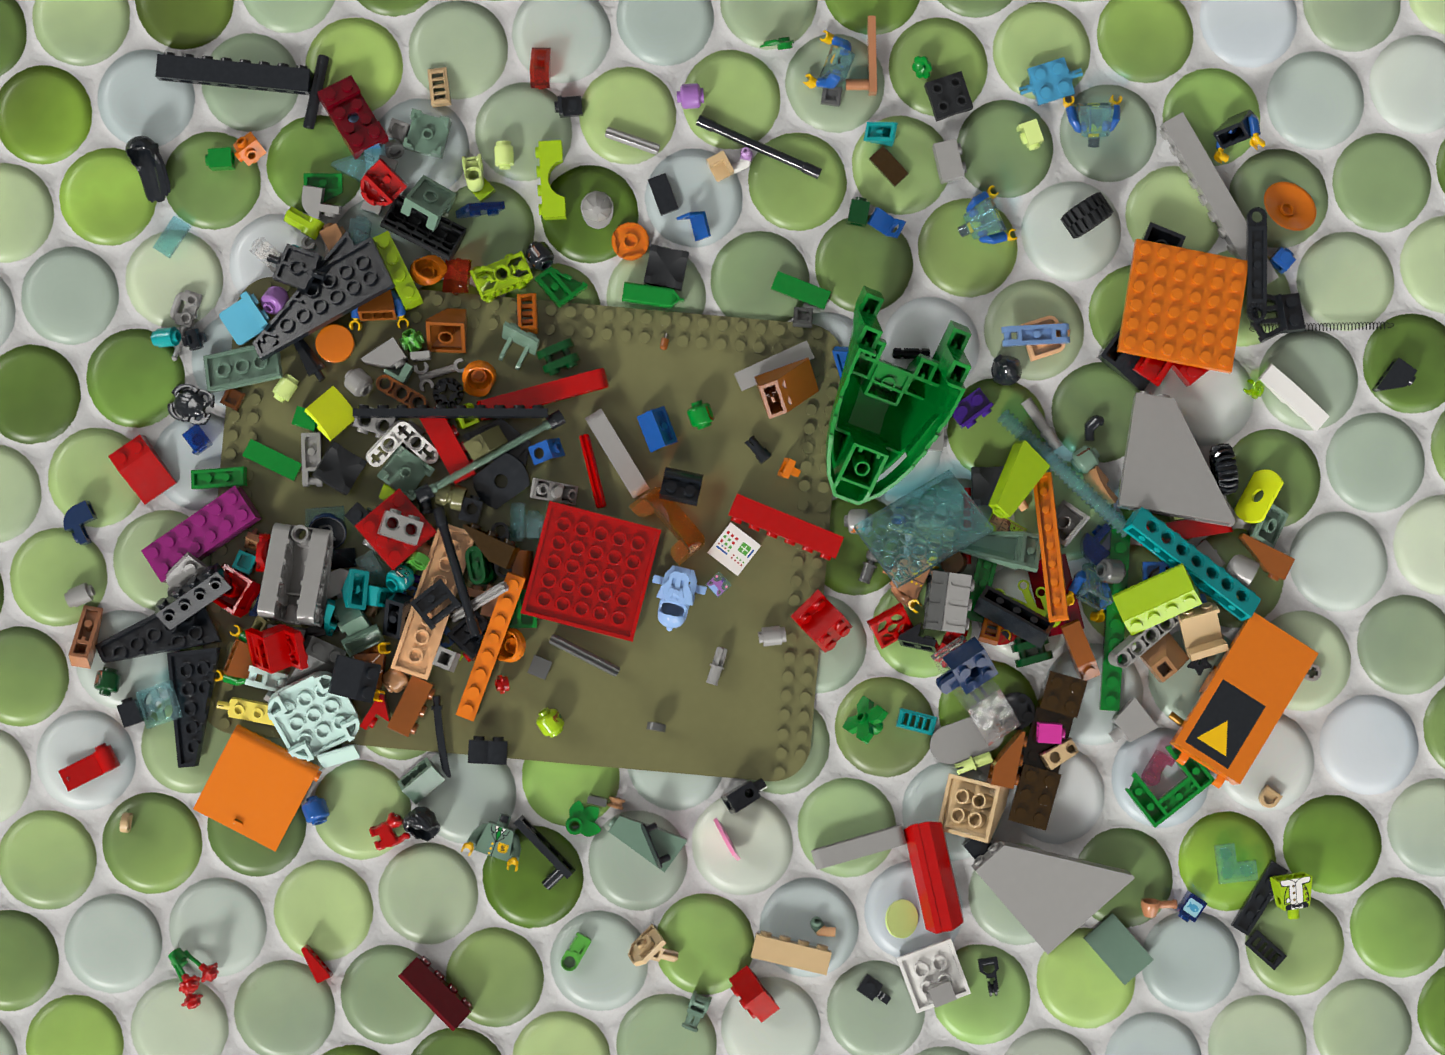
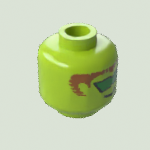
M545 708L538 713L539 717L536 719V724L544 736L552 738L563 731L565 722L558 710Z

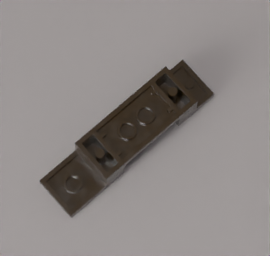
M1049 670L1044 689L1041 688L1034 720L1031 723L1027 744L1023 751V763L1018 769L1017 774H1020L1008 820L1046 831L1061 774H1059L1061 764L1053 770H1047L1039 754L1058 744L1038 743L1036 741L1037 722L1061 723L1062 728H1065V739H1062V741L1068 739L1073 719L1077 718L1087 681Z

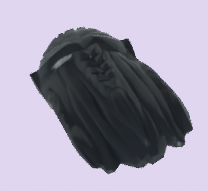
M136 136L127 142L125 146L126 154L139 173L148 201H151V203L155 200L162 202L168 196V193L171 192V184L164 161L159 153V145L149 137Z

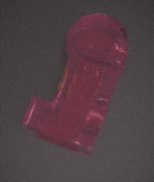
M1156 749L1142 772V781L1149 786L1157 785L1160 782V775L1166 765L1172 767L1176 760Z

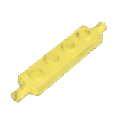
M232 697L230 702L220 700L217 702V708L228 710V717L274 726L272 720H269L268 703Z

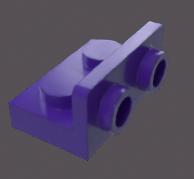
M978 388L959 402L952 417L961 429L965 426L969 429L977 423L975 419L978 416L982 415V417H985L992 412L991 407L994 404Z

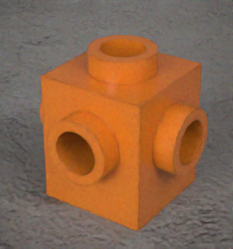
M251 131L245 136L240 137L233 144L236 150L234 155L240 162L244 161L248 166L256 163L260 157L267 153Z

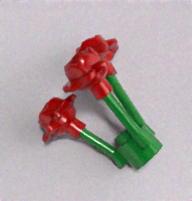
M177 948L168 955V958L172 962L171 964L181 981L178 990L186 996L181 1006L194 1009L201 1004L200 999L203 997L201 994H193L200 985V979L202 983L205 981L212 982L217 977V974H219L217 970L218 963L207 966L205 963H201L194 958L188 950L183 952L181 948ZM187 958L202 971L201 978L196 975L190 977L188 973H185L183 967L188 963Z

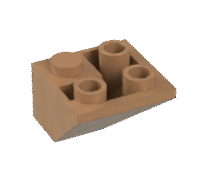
M1169 632L1140 656L1158 682L1162 683L1175 674L1190 659Z

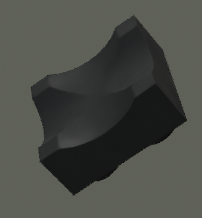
M962 71L925 83L924 88L936 122L973 109Z
M651 244L644 284L682 291L689 252Z
M334 441L329 446L312 476L343 495H348L367 461Z
M1004 466L971 468L972 506H989L988 504Z

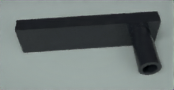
M523 815L513 823L556 867L542 881L545 888L550 890L563 877L568 879L575 872L576 869Z

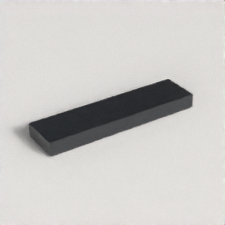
M1270 860L1231 923V926L1249 936L1274 895L1270 877L1285 875L1288 873V870Z

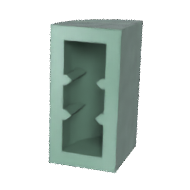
M426 757L397 782L402 792L417 804L445 779L436 766Z

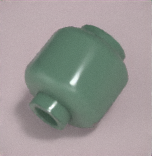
M1085 445L1072 453L1070 461L1078 473L1086 474L1093 467L1099 465L1098 458L1100 454L1095 447L1091 449Z

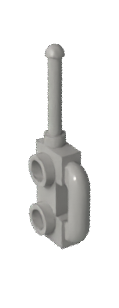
M189 290L176 295L170 311L171 318L175 321V324L181 326V341L175 347L173 356H171L173 361L178 359L185 331L188 328L192 329L195 325L194 320L197 319V311L202 301L203 295ZM183 300L186 302L181 314L178 311Z

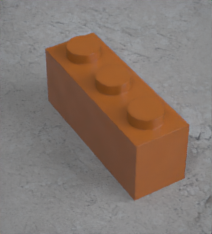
M412 675L387 728L406 737H410L411 734L414 735L419 727V724H417L419 717L423 718L428 708L425 706L427 700H432L436 689H434L435 684Z

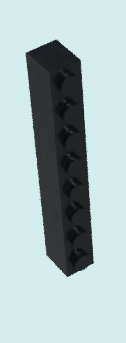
M164 52V54H157L155 77L159 81L310 95L313 72L308 69V66L297 65L295 68L289 67L285 63H278L275 66L265 61H259L258 64H255L245 59L235 62L231 58L222 57L221 60H215L213 57L205 55L202 58H195L192 54L175 56V53Z

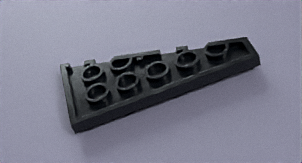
M205 606L171 630L154 613L96 644L95 647L102 662L110 663L222 642Z
M221 647L167 653L178 768L199 766Z

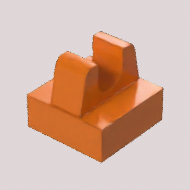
M784 458L777 475L785 479H789L790 475L799 477L801 470L794 467L796 461Z

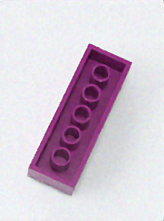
M233 486L142 549L141 552L161 583H167V572L187 552L202 561L260 521L262 517L244 489L240 486Z

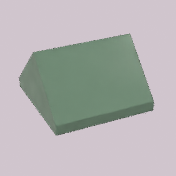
M1272 504L1264 521L1252 523L1247 535L1274 548L1289 514Z

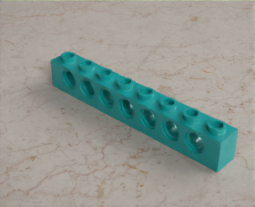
M1141 507L1132 512L1122 529L1170 567L1183 563L1196 587L1240 621L1253 616L1261 601V598L1254 591L1246 588L1241 584L1240 580L1233 578L1223 567L1215 564L1210 557L1202 554L1193 544L1184 540L1179 533L1174 532L1167 527L1166 523L1154 517L1149 510Z

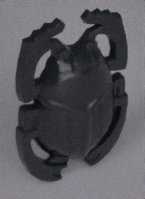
M180 384L172 390L171 393L174 394L175 399L174 402L168 403L169 414L181 422L206 425L208 420H210L211 413L206 414L205 409L209 405L211 408L214 407L215 396L206 390L198 389L188 384ZM204 395L208 397V403L203 398ZM203 415L201 420H196L197 417Z

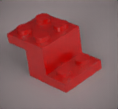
M819 590L790 616L824 653L832 650L836 646V642L841 637L848 635L853 627Z
M279 624L263 631L252 627L245 630L252 666L270 674L291 666L300 670L308 668V655L304 649V636L301 631L284 624Z

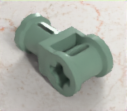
M694 990L688 1004V1015L681 1026L687 1030L698 1032L697 1026L700 1019L707 1012L712 997H705Z

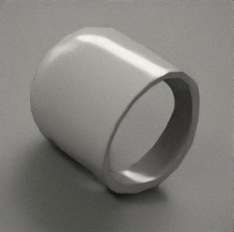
M1238 554L1231 558L1226 567V572L1233 578L1240 580L1249 589L1260 563Z

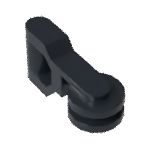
M997 956L977 959L979 972L986 975V979H995L993 984L987 981L989 996L992 997V993L998 996L999 988L996 972L999 966ZM994 965V970L992 973H986L983 970V966Z

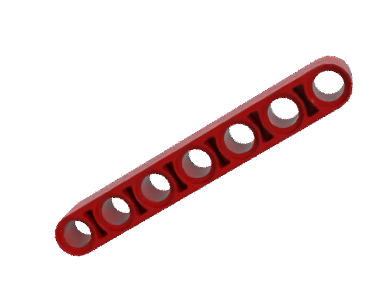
M599 368L483 399L476 403L477 405H486V408H494V405H505V408H513V405H525V408H532L533 405H546L609 387L605 369ZM481 418V421L490 420L493 418Z

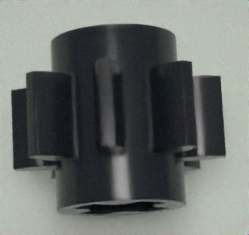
M199 328L185 331L186 337H182L183 345L189 347L190 351L204 348L203 343L207 342L205 333L200 332Z

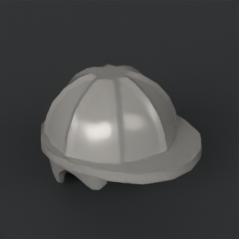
M593 191L582 199L581 213L587 225L595 229H601L610 223L613 215V202L606 193Z

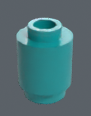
M176 327L159 328L152 332L151 341L154 346L159 348L177 346L181 341V333Z

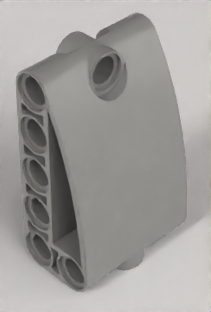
M274 523L257 606L258 616L264 619L283 621V623L291 625L322 626L331 575L333 553L332 530L311 528L304 525L296 526ZM306 531V536L303 539H299L300 533Z

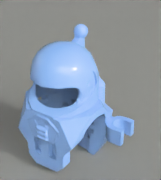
M673 565L665 573L664 577L660 575L653 576L652 583L662 585L657 593V598H660L658 608L659 622L668 631L680 627L686 620L690 605H694L695 593L706 594L707 587L697 585V577L694 570Z

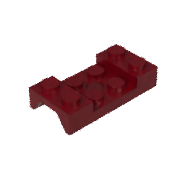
M352 75L317 92L320 102L355 160L361 156L364 150L378 143L386 144L389 141L388 135L380 122L375 118ZM353 115L359 117L357 122H350L348 119Z

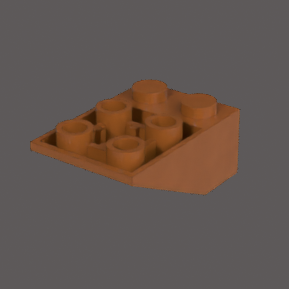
M809 357L754 377L769 419L788 413L819 391Z
M1017 730L993 759V762L990 763L987 777L988 783L1014 789V785H1018L1020 774H1017L1018 766H1022L1024 755H1021L1022 747H1026L1028 736H1025L1026 732Z

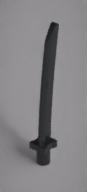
M440 695L433 696L431 710L434 712L441 768L446 776L450 778L451 772L441 712L443 705H441Z

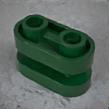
M571 338L536 352L538 359H545L547 363L542 366L545 374L549 373L550 376L560 373V369L567 366V369L578 365L577 361L580 360L578 353H571L569 349L574 346ZM563 352L565 357L553 360L552 355Z
M478 546L469 547L465 553L470 581L473 584H492L497 577L494 563L488 561Z
M1022 638L1014 640V644L1010 645L1012 653H1019L1020 658L1015 660L1016 668L1054 658L1052 650H1045L1044 645L1049 643L1048 638L1041 649ZM1037 647V654L1027 656V649Z

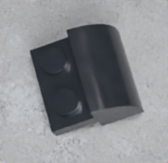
M666 467L659 498L697 506L704 474Z

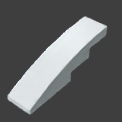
M1270 364L1258 378L1282 403L1286 404L1297 416L1302 417L1313 430L1318 431L1330 417L1273 364Z

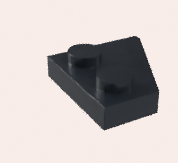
M477 610L474 613L480 626L481 636L470 637L466 617L447 634V637L472 661L476 659L489 624Z

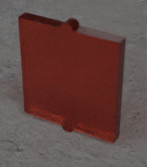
M461 258L445 260L448 270L443 279V293H453L454 295L469 293V271H471L472 260Z

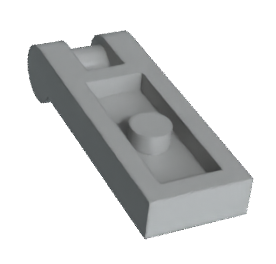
M320 432L301 433L303 487H309L310 485L322 487L323 482L316 477H309V472H314L322 459V435Z

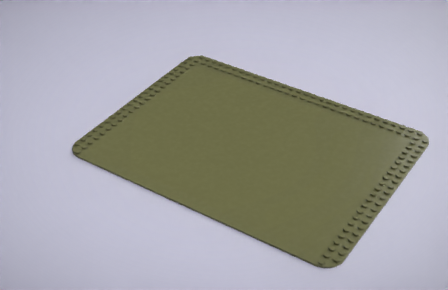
M266 277L253 282L242 293L245 291L250 294L254 293L260 302L263 294L271 286L284 288L288 293L289 299L297 291V288L274 281L272 277ZM417 289L423 304L406 311L404 316L409 321L408 328L405 320L400 321L401 329L398 327L399 316H397V320L360 321L363 325L360 331H358V324L355 322L354 328L351 330L349 328L350 322L353 321L351 312L328 324L342 325L354 337L355 349L351 356L343 362L331 363L324 360L318 354L315 342L321 329L303 338L326 366L321 370L326 377L321 382L318 381L315 374L310 377L308 376L294 344L281 350L280 357L283 377L287 373L299 381L297 384L298 388L289 402L284 401L282 403L273 397L274 393L272 390L280 379L234 388L245 393L246 396L239 411L226 406L220 468L247 467V486L241 487L262 519L213 552L211 566L216 563L222 566L225 563L232 567L239 549L256 556V551L245 547L246 535L248 532H253L255 528L258 529L257 535L265 532L271 534L274 523L296 526L304 525L308 527L315 516L322 513H331L341 518L347 528L344 543L335 549L355 548L357 567L343 569L369 571L368 585L388 588L386 586V575L391 568L377 552L362 544L365 538L344 516L356 502H359L365 509L369 507L374 510L384 501L379 499V495L383 485L388 484L377 475L387 460L378 467H373L367 462L348 495H343L324 482L322 487H317L316 485L303 487L302 468L296 480L292 481L243 457L242 455L250 439L302 463L301 433L317 432L292 425L297 406L307 408L332 386L343 395L352 408H358L360 404L369 405L372 408H377V405H389V408H397V405H404L377 388L376 380L379 376L386 375L383 372L385 368L366 365L361 358L392 337L403 350L399 339L403 338L402 333L405 330L411 328L415 329L416 332L420 330L425 343H422V348L419 351H427L426 319L447 308L467 309L466 353L431 352L432 359L425 361L411 360L408 349L404 353L409 359L406 363L413 367L417 365L419 371L425 369L424 362L429 365V371L452 365L459 358H462L464 362L458 364V369H463L470 362L477 360L490 363L496 370V381L490 392L485 396L478 397L467 394L463 387V373H458L457 371L430 379L434 385L446 377L454 378L460 382L464 395L458 405L466 403L477 405L476 402L483 399L604 368L609 383L608 388L544 405V408H548V415L559 410L566 423L554 430L550 428L529 438L531 446L547 439L560 438L565 456L534 465L529 452L526 469L530 477V486L498 509H493L485 504L479 525L482 526L481 530L488 532L497 522L507 524L510 528L511 540L516 542V546L521 547L520 550L533 551L534 561L549 501L530 497L533 478L578 486L576 505H564L660 529L661 534L633 642L537 618V628H514L519 630L525 638V652L515 662L496 660L474 722L457 716L456 712L475 661L468 662L463 657L461 661H458L454 672L433 665L428 681L435 684L434 689H436L434 696L440 695L441 705H443L441 712L447 753L468 755L469 739H473V736H485V740H492L493 737H504V741H508L507 758L749 780L762 778L763 781L787 779L796 774L805 764L811 747L819 646L790 616L817 590L824 595L827 560L819 557L821 554L813 550V553L802 550V545L796 543L795 546L785 543V539L780 536L775 539L767 536V531L760 529L758 532L748 528V523L743 521L741 524L731 521V517L728 514L736 494H740L829 531L832 490L826 474V442L831 412L840 383V376L832 350L835 346H841L837 339L826 329L812 324V328L793 327V322L568 302L561 308H558L553 301L537 300L538 334L535 335L539 339L538 351L571 338L574 346L569 349L571 353L577 352L580 360L577 361L578 365L567 369V366L560 369V373L550 376L549 373L545 374L542 366L547 364L545 359L539 360L537 354L534 356L529 352L520 369L516 370L515 366L524 348L512 342L502 362L498 360L507 341L502 338L505 321L518 325L517 298L498 296L492 302L486 303L477 294ZM522 301V304H532V301ZM260 302V303L257 304V305L259 306V308H260L261 311H262V310H263V307H262L261 302ZM522 309V312L532 311V309ZM267 313L270 317V319L268 320L270 323V321L275 317V315ZM523 317V319H533V317ZM259 334L243 345H238L232 338L231 350L253 345L254 340ZM666 336L669 339L668 348L662 350L660 349L661 339ZM807 340L815 357L810 363L819 391L788 413L769 419L757 385L741 391L734 373ZM563 352L552 355L554 361L565 357ZM361 368L371 376L373 388L368 395L357 397L344 386L345 374L349 370ZM413 371L406 386L425 396L429 402L428 408H435L438 404L434 400L433 389L430 383L424 384L425 391L422 392L419 387V374ZM389 379L382 381V389L390 387ZM447 385L446 391L440 394L446 395L449 401L450 394L456 393V391H451ZM400 389L398 391V397L400 399H403L407 396L406 389ZM418 398L414 402L415 407L416 405L424 404L422 398ZM702 400V403L710 404L715 419L711 422V426L698 430L697 427H692L687 410L692 407L691 403ZM665 406L678 442L650 453L637 416L652 409ZM599 409H602L650 488L635 498L631 496L585 420L587 416ZM362 418L363 425H368L371 422V418ZM398 418V420L406 422L411 419L424 431L422 436L435 448L419 418ZM449 418L448 421L451 426L455 425L460 434L457 438L460 443H465L468 440L463 437L464 434L492 423L499 418L481 421V418H479L480 422L464 429L458 428L455 418ZM502 418L520 434L531 431V429L546 420L545 418ZM383 421L380 424V429L386 431L389 428V422ZM353 423L332 441H329L321 433L322 458L331 443L335 441L351 453L367 461L366 453L379 438L375 437L376 433L370 431L368 435L358 432L357 427H354ZM582 434H589L606 501V507L598 509L595 504L579 436ZM753 435L764 448H767L772 453V456L763 464L758 462L755 457L756 455L745 444ZM391 438L386 439L383 445L385 446ZM420 438L415 442L413 447H417L420 445ZM380 446L378 447L380 452L377 455L374 453L371 455L372 461H378V455L381 452L385 455L386 452ZM424 447L421 449L427 455L426 458L433 457V450L429 452ZM538 447L535 455L541 459L544 456V452ZM467 452L466 454L469 460L472 459L470 454ZM440 456L435 463L429 464L435 469L432 475L429 477L425 474L416 489L425 484H436V482L445 479V477H449L450 474ZM784 458L796 461L794 467L801 470L799 477L790 475L789 479H785L777 475ZM490 460L488 463L486 462V464L478 467L475 470L476 473H479L494 461ZM666 467L704 474L697 506L659 498ZM309 472V477H314L312 476L314 472ZM499 474L495 478V483L497 486L504 488L508 484V479L505 475ZM473 477L458 484L459 486L467 487L466 497L470 498V494L478 496L474 489ZM451 482L452 487H455L456 484ZM232 487L218 488L217 497ZM435 497L431 498L433 509L442 507L435 505ZM409 499L419 510L418 500L414 499L412 501ZM470 504L467 507L468 513L475 514L477 506ZM449 505L444 507L449 525L464 529L463 524H471L470 522L458 519L460 511L450 509ZM431 513L423 515L425 519L430 523V525L437 531L438 527L434 518V514ZM730 522L761 545L738 576L707 553ZM503 525L496 528V533L499 536L505 534L506 529ZM306 531L300 533L299 539H303L306 536ZM435 535L426 541L428 545L432 546ZM257 562L251 575L239 571L259 583L261 590L264 572H256ZM466 565L463 577L466 587L472 588L473 583L469 579ZM673 565L692 569L697 577V585L707 587L706 594L695 593L694 605H690L685 622L680 627L668 631L658 620L660 598H657V593L662 585L652 583L653 576L660 575L664 577L665 573ZM499 567V571L503 575L509 571V569ZM423 570L416 571L415 575L422 576ZM497 575L496 580L490 585L495 586L504 581L505 578ZM713 577L716 582L723 580L721 588L725 591L719 596L707 586V583ZM414 582L412 586L418 588L419 584ZM474 584L484 587L483 591H486L488 584ZM407 589V595L414 597L413 593L415 591ZM457 592L456 599H457V600L460 602V604H461V600H460L459 594H458V592ZM260 593L251 605L249 613L241 618L232 615L214 602L207 605V610L222 642L203 645V649L221 647L217 670L224 669L235 639L239 638L230 634V632L234 634L238 632V628L234 625L242 627L243 631L252 626L258 616L257 606ZM336 596V597L332 598L331 600H334V601H335V600L338 599V597ZM482 606L477 609L479 613H481ZM380 607L375 618L366 614L372 625L377 624L381 633H383L385 607ZM333 613L331 619L337 620ZM482 615L489 623L491 617ZM449 616L447 626L452 630L465 617L457 622H453ZM279 621V624H284L286 626H294L300 628L312 627L311 625H291L283 623V621ZM778 625L785 627L787 642H782V645L765 647L763 643H759L758 632H761L762 627ZM334 632L332 637L328 635L317 637L345 650L341 640L346 638V632ZM443 634L442 643L447 642L449 644V638ZM556 634L620 667L617 676H613L550 644L551 636ZM383 635L385 639L383 642H390L389 645H386V650L391 651L386 657V672L391 668L400 640ZM455 644L450 648L454 652L462 653V650ZM717 647H723L728 652L723 665L724 670L722 669L718 686L707 683L706 680L711 668L710 663L712 664ZM534 655L552 661L546 680L527 673ZM292 666L278 672L289 675ZM216 672L215 677L220 678V674ZM259 674L255 681L261 682L262 674ZM497 675L508 677L509 691H506L505 694H500L496 690L495 680ZM223 680L214 682L207 719L211 725L220 731L232 734L239 724L262 737L281 738L276 727L273 725L228 717V710L217 708L218 700L230 702L232 697L268 703L264 700V697L269 690L245 684L236 686L225 683ZM383 685L381 690L385 691L392 717L406 688L399 693H390ZM433 698L432 700H427L425 706L428 708L423 718L419 717L417 721L419 727L414 735L411 734L410 737H406L387 728L389 721L377 715L378 721L373 729L370 727L368 730H365L359 725L355 738L350 742L347 740L341 744L439 752L434 712L431 710ZM350 699L358 713L361 724L375 701L373 700L372 703ZM545 708L558 710L565 722L563 731L552 738L544 736L536 724V719L539 717L538 713ZM647 722L666 724V731L647 730Z

